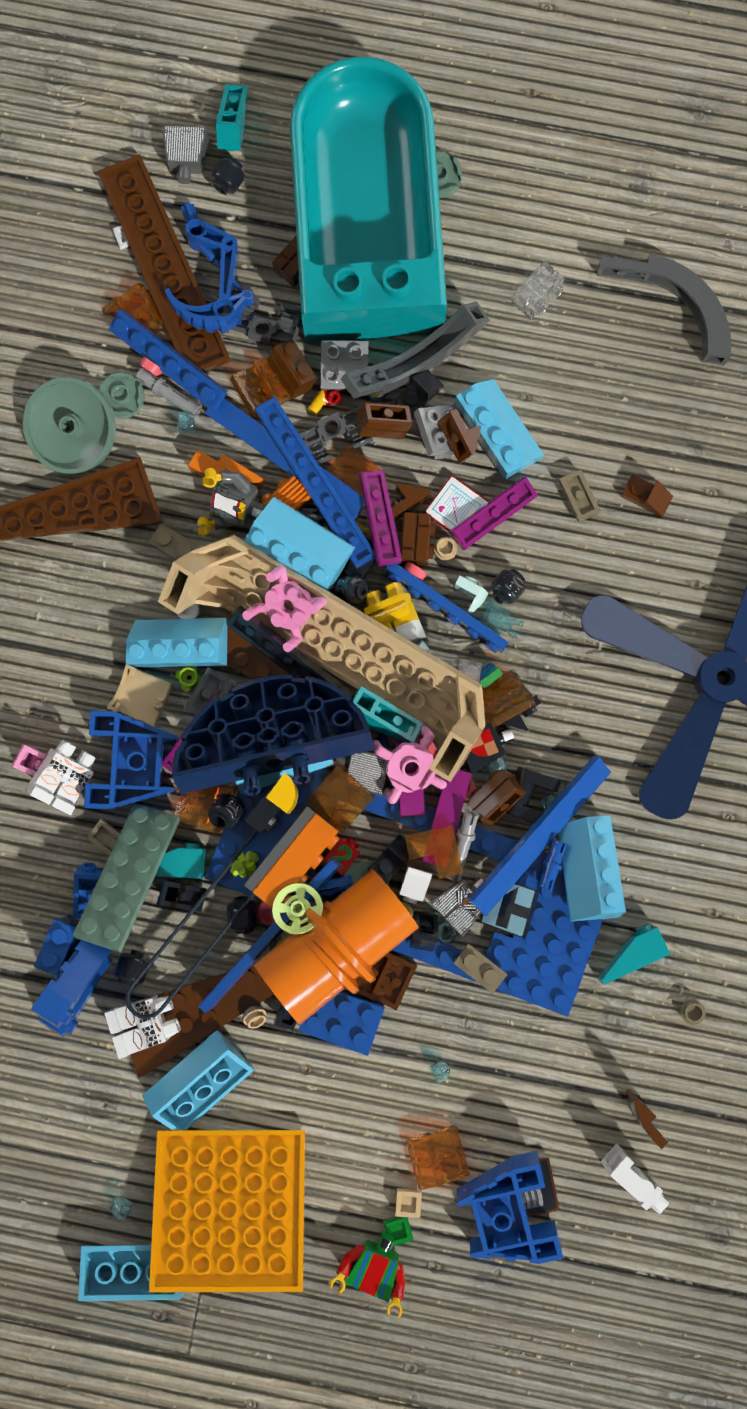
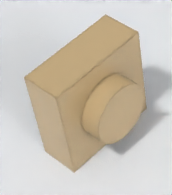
M397 1188L395 1216L420 1218L422 1190Z

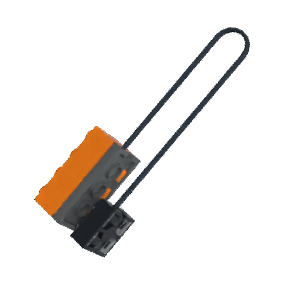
M275 782L244 820L255 831L129 986L125 1000L129 1011L141 1019H150L161 1013L252 898L256 895L273 908V902L283 888L296 883L304 884L308 880L309 876L306 873L311 867L315 870L325 858L321 854L326 848L331 850L340 839L337 836L340 831L307 806L245 883L244 886L252 894L163 1005L155 1013L149 1015L136 1012L130 1002V993L133 987L258 832L265 833V831L271 832L279 822L276 819L281 812L286 813L266 798L277 784ZM291 893L287 895L282 901V903L285 904V902L293 895Z

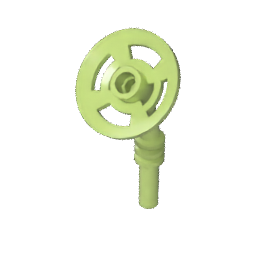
M302 883L291 884L277 894L273 902L272 913L275 922L283 930L282 938L278 944L290 934H302L314 928L311 922L301 927L302 924L307 923L309 920L307 917L305 918L306 909L310 908L319 916H322L323 904L321 897L311 886ZM296 892V895L291 896L285 904L282 903L287 895ZM306 892L313 896L317 906L311 907L308 900L304 898ZM280 913H286L291 923L286 925Z

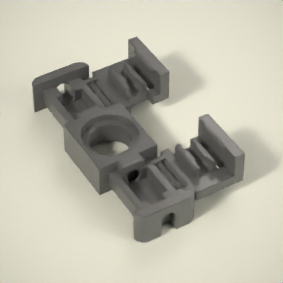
M254 295V303L246 307L242 312L241 325L237 324L235 328L231 329L248 334V339L271 345L272 341L283 343L290 339H293L296 343V340L299 338L298 324L301 319V308L281 303L280 315L282 317L276 323L275 320L256 316L254 310L259 307L260 299L259 296ZM259 326H266L269 331L266 334H259L256 329Z
M358 403L356 409L340 416L337 412L316 422L317 426L299 433L319 465L333 459L330 453H326L324 447L327 445L323 443V440L327 442L346 433V429L348 431L347 436H351L353 440L351 444L353 450L373 442L372 437L358 435L356 415L361 410V404ZM328 421H334L338 425L336 433L329 434L325 431L324 426Z

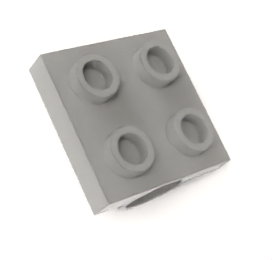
M321 341V390H347L341 378L347 372L368 367L369 341Z
M456 404L418 408L414 412L427 455L434 456L436 460L444 459L454 454L437 421L448 412L455 409L458 410Z

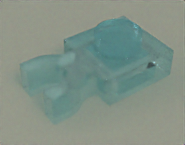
M490 602L480 620L483 625L500 635L503 629L514 639L518 637V633L513 632L512 625L522 627L524 621L520 619L508 618L509 611Z

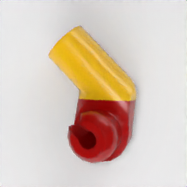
M337 390L319 391L309 405L308 411L318 415L323 406L336 404L340 401V392Z

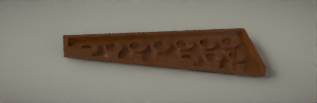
M141 457L0 506V541L155 525L164 522Z
M254 964L217 1005L206 1013L199 1008V1004L228 972L182 986L172 998L173 1009L163 1012L165 1021L177 1018L181 1030L171 1036L166 1042L131 1054L138 1078L146 1075L245 1013L249 1007L256 1006L272 996L274 993L260 976ZM175 989L156 995L158 996V998L163 996H170ZM136 1025V1026H133V1027H131V1028L125 1029L124 1031H127V1030H130V1029H132V1028H135V1027H137V1025Z

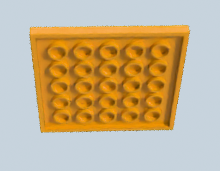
M305 1130L157 1131L149 1292H303Z

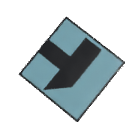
M515 883L487 916L482 914L480 923L521 938H526L539 890Z

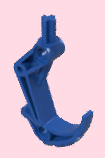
M186 202L185 206L181 207L186 222L184 230L188 245L193 250L203 253L211 263H215L220 269L219 300L203 306H190L178 301L172 295L169 288L165 289L166 298L175 313L187 324H192L194 328L198 330L205 329V332L214 333L215 330H219L221 334L228 333V330L235 328L237 324L241 325L242 312L246 307L254 303L253 292L248 289L244 290L236 281L239 259L237 239L199 219L194 204ZM234 287L238 289L240 294L233 295Z

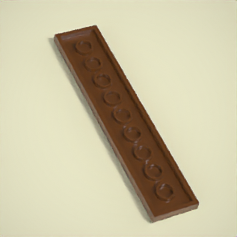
M136 155L99 170L100 179L175 350L204 373L231 362L218 330H215L214 333L205 332V329L198 330L192 324H187L175 313L166 298L165 289L169 288L172 295L186 305H207L141 155Z

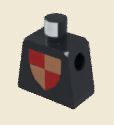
M493 723L485 724V728L465 760L470 773L477 772L505 755L502 745L514 741L510 727L496 731Z

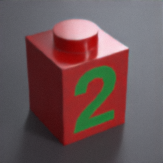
M341 837L323 861L328 863L329 860L337 859L342 864L337 872L343 876L360 854V851L357 849L360 845L350 837H347L346 840Z

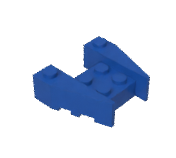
M90 711L89 735L113 738L110 785L86 783L84 808L116 809L175 792V788L161 787L164 740L177 741L178 736L117 712Z
M81 940L69 960L65 961L59 971L61 972L56 979L49 982L31 1008L33 1013L39 1016L38 1021L62 1037H65L67 1033L72 1034L79 1023L76 1020L113 961L108 957L111 950Z
M537 1151L514 1155L457 1188V1206L472 1205L479 1232V1237L470 1238L471 1257L483 1259L500 1257L506 1258V1261L516 1262V1259L529 1260L530 1263L534 1264L563 1259L555 1220L530 1225L522 1196L523 1192L545 1188L543 1171Z

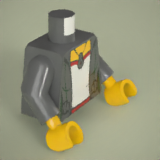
M213 468L206 469L203 485L208 488L213 487L209 516L213 520L210 521L206 517H200L197 525L205 527H199L198 534L202 536L208 535L213 527L216 530L244 526L253 516L258 517L266 506L256 502L258 495L257 487L251 484L240 472H231L225 469L216 474V470Z

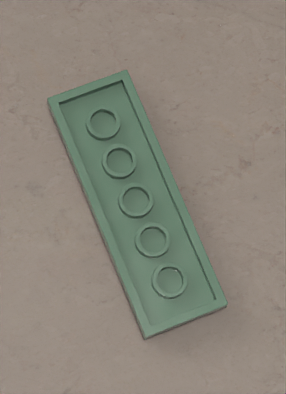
M134 803L73 933L75 938L121 953L179 824L180 819L177 815Z

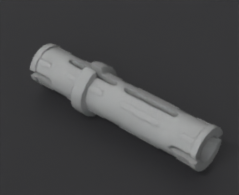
M144 367L138 371L135 380L151 389L153 394L156 396L160 395L193 418L198 416L202 408L201 404L172 387L163 377L159 378L153 375Z
M465 809L461 826L456 831L457 840L448 872L446 873V877L454 881L455 876L456 881H460L462 878L470 844L476 836L474 830L479 818L477 811L471 810L469 814L470 810Z

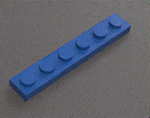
M118 309L108 330L141 356H145L160 367L159 370L211 411H217L228 391L125 310Z
M398 564L386 567V573L389 574L387 577L392 582L402 583L408 588L407 592L417 599L419 596L427 601L426 605L435 612L440 610L447 615L445 618L456 626L458 623L466 628L465 632L470 637L482 639L486 642L484 646L494 653L497 651L502 653L509 642Z

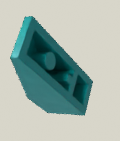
M225 84L216 120L218 149L241 151L248 86Z
M363 686L351 697L352 701L363 712L369 729L404 742L414 743L423 725L421 721Z
M185 843V847L165 853L155 876L204 878L206 849L200 848L198 843Z
M645 924L636 928L637 933L632 934L598 976L599 982L605 985L670 955L658 927Z

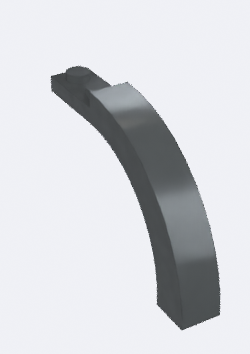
M652 254L648 255L646 262H642L639 259H619L613 255L601 257L597 268V275L651 283L677 296L688 307L698 324L702 338L701 362L725 365L731 357V334L726 314L712 289L697 274L673 260Z
M477 301L464 304L441 327L417 345L385 362L347 372L342 376L341 381L353 398L374 392L381 395L412 381L413 376L430 370L468 342L490 320Z

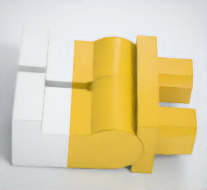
M399 582L385 586L388 599L383 600L379 590L367 594L366 602L368 607L364 608L366 615L411 642L426 638L411 601L410 593H404Z

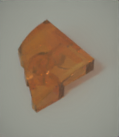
M136 283L122 296L114 297L101 308L104 313L111 314L114 317L118 309H123L152 332L164 325L155 303L142 283Z

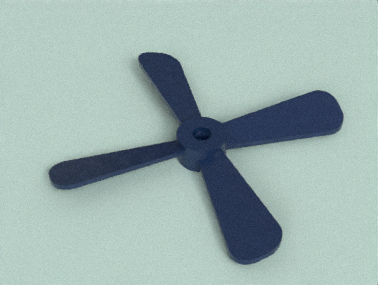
M747 585L723 651L709 657L609 596L600 595L592 598L587 603L581 616L582 628L589 637L693 676L694 686L699 696L639 790V800L643 808L660 818L677 819L688 811L725 704L738 700L747 706V662L745 661L747 658ZM719 672L725 675V684L718 682L717 674Z

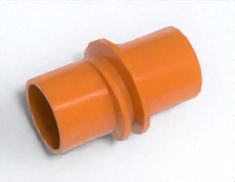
M371 869L332 902L326 901L323 904L322 916H319L310 908L306 909L305 918L307 917L309 920L301 927L311 922L314 928L302 934H290L254 963V966L281 1004L297 1023L301 1025L342 990L347 989L351 993L356 994L359 991L356 981L359 976L370 983L376 980L372 966L418 929V925L389 886Z

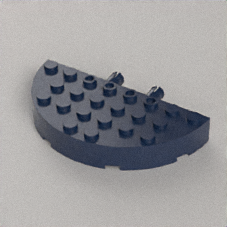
M273 675L251 680L232 688L231 693L221 699L216 697L193 718L181 736L182 742L179 749L175 751L172 778L181 794L244 780L245 794L253 796L252 788L255 789L256 795L261 791L258 776L293 768L294 782L303 784L302 777H304V782L308 783L310 781L308 765L375 750L363 712L344 691L326 681L309 676L303 679L293 678L292 675Z

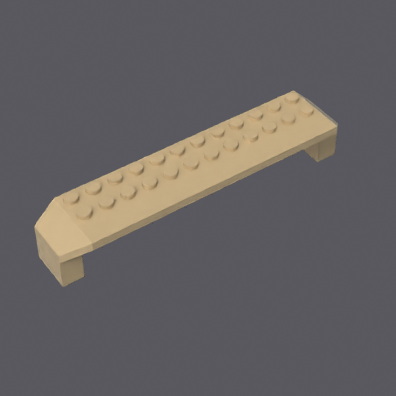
M232 535L196 548L175 560L158 602L177 614L193 604L226 608L232 613L240 605L247 610L256 603H265V594L274 585L279 583L278 579L269 582L266 579V575L277 566L283 564L239 537ZM283 565L286 569L288 580L299 583L298 586L303 590L306 589L312 598L324 597L327 600L323 608L312 614L308 621L299 627L302 641L295 648L314 663L356 689L363 686L423 723L422 726H428L435 735L432 742L438 750V754L429 769L451 782L485 728L482 684ZM285 600L286 608L294 610L293 603ZM267 612L255 615L256 618L286 641L292 638L290 629L275 627L271 623Z

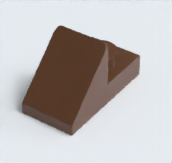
M457 409L448 412L437 421L459 464L475 454L481 425L467 430Z
M632 474L620 497L662 518L674 496L658 480L652 484Z
M395 483V489L403 500L400 501L398 499L391 503L394 522L402 518L404 512L409 513L429 500L431 496L430 490Z

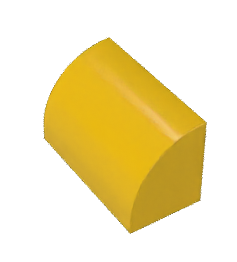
M284 773L266 798L290 814L295 808L298 799V790L295 782L289 775Z

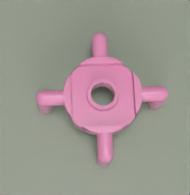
M279 565L266 575V579L269 582L278 579L279 583L274 585L265 594V603L254 604L243 612L242 617L248 621L258 613L267 612L271 623L275 627L290 629L292 638L283 644L284 651L290 652L302 641L299 627L303 626L312 614L323 608L327 600L324 597L312 598L306 589L303 590L298 586L299 583L288 580L285 567ZM285 600L293 603L294 610L286 608Z
M424 725L420 729V733L424 736L420 744L403 742L392 752L384 748L378 740H373L375 748L373 751L379 757L387 760L386 774L394 785L393 789L385 788L383 791L390 804H395L402 792L411 793L419 789L422 790L429 784L439 789H444L447 786L443 777L429 769L434 758L428 748L435 735L428 726ZM409 762L417 763L415 772L410 774L405 772V766Z

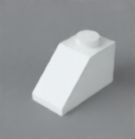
M407 865L399 895H403V900L409 903L417 904V900L423 902L432 874Z

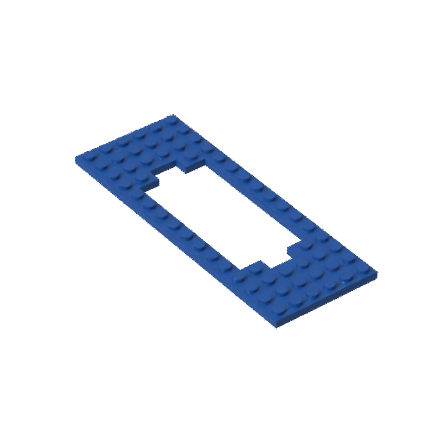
M322 768L309 773L310 781L308 783L304 782V777H302L303 784L295 783L298 790V799L293 811L290 814L281 812L276 818L279 822L271 832H258L244 849L243 853L246 855L248 851H254L259 856V860L255 862V869L257 870L307 806L329 823L337 800L428 834H430L436 811L424 806V815L400 817L398 800L395 804H390L384 794L382 797L348 783L345 776ZM273 785L261 788L260 793L257 795L254 790L253 796L241 794L240 790H238L236 797L242 802L244 813L234 828L229 830L223 829L205 879L214 882L255 831L244 820ZM459 820L457 829L460 828L462 820ZM476 826L474 830L476 836L471 841L469 849L502 861L518 841ZM455 833V837H454V841H453L454 844H456V840H457V835H456V833ZM542 851L515 882L539 890L527 937L521 938L516 935L509 937L494 931L485 957L508 974L496 990L568 1017L603 919L570 922L563 869L558 871L553 891L538 886L544 868L543 862L549 854ZM231 867L217 883L249 896L252 894L244 886L250 877L248 875L241 877L239 874L234 876L230 872ZM312 867L309 869L306 875H310ZM321 897L322 904H324L326 901L332 902V900ZM311 899L309 902L311 907L317 906L315 899ZM410 935L393 949V951L475 981L453 963L462 951L454 946L438 941L432 952L409 947Z

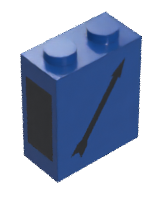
M69 915L53 920L34 964L35 968L58 976L65 961L69 960L75 948L81 942L80 939L73 936L80 920Z

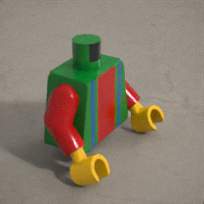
M382 1233L378 1243L366 1240L363 1245H357L345 1253L336 1271L337 1277L331 1279L328 1283L329 1289L333 1287L335 1281H338L340 1289L337 1291V1294L342 1293L345 1290V1284L388 1303L391 1299L392 1303L387 1307L386 1314L389 1317L390 1308L397 1307L399 1311L398 1319L402 1315V1307L399 1303L403 1301L406 1280L403 1264L398 1261L399 1254L391 1250L395 1242L394 1237L387 1233Z

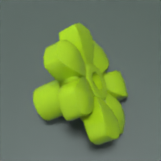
M248 851L246 855L242 852L237 858L238 860L232 864L230 872L234 876L239 874L241 877L247 875L251 877L256 871L255 862L259 860V856L254 851Z

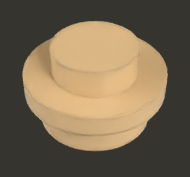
M442 537L434 545V553L440 560H451L457 553V544L450 537Z
M251 1006L243 1014L242 1020L251 1029L260 1027L266 1021V1011L261 1006Z

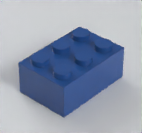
M342 990L299 1026L298 1031L368 1056L384 1011V1004Z

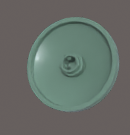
M60 377L45 382L33 392L24 410L23 431L28 447L43 465L56 472L76 474L97 467L108 456L115 441L116 420L110 402L96 386L82 379Z

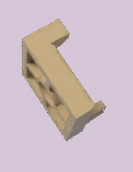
M126 664L117 692L107 708L156 727L174 684Z

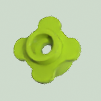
M197 666L186 667L178 670L175 674V677L182 684V690L186 692L197 685L201 678L197 672Z

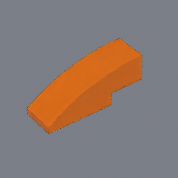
M197 450L188 464L191 472L202 478L205 477V470L208 468L216 470V474L227 469L231 472H240L257 489H263L265 486L263 478L224 454L219 461H216L200 450Z

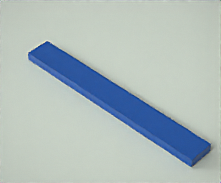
M274 396L254 408L332 532L355 547L350 556V560L355 568L358 569L374 559L375 553L276 397Z
M225 398L222 400L217 411H211L209 408L206 410V415L298 479L265 426ZM320 466L353 519L356 520L365 506L363 496Z
M594 755L468 898L484 916L488 915L610 775L611 771L600 757Z
M337 859L329 860L308 885L319 892L342 864ZM306 892L304 898L310 902L313 896ZM281 913L283 922L286 925L291 923L287 914ZM275 921L199 1004V1008L204 1013L212 1010L283 932Z

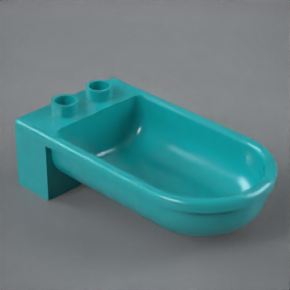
M350 57L335 61L317 71L304 84L296 97L290 119L301 317L305 342L431 335L445 323L447 298L434 119L430 102L417 80L410 73L392 62L375 57Z

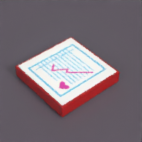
M451 475L424 511V514H430L431 520L450 533L451 529L489 501Z

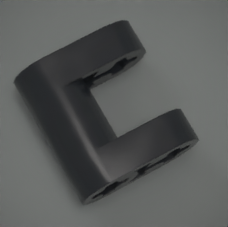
M518 767L515 779L526 791V794L506 814L535 823L543 813L528 808L534 786L558 793L561 781L526 768Z

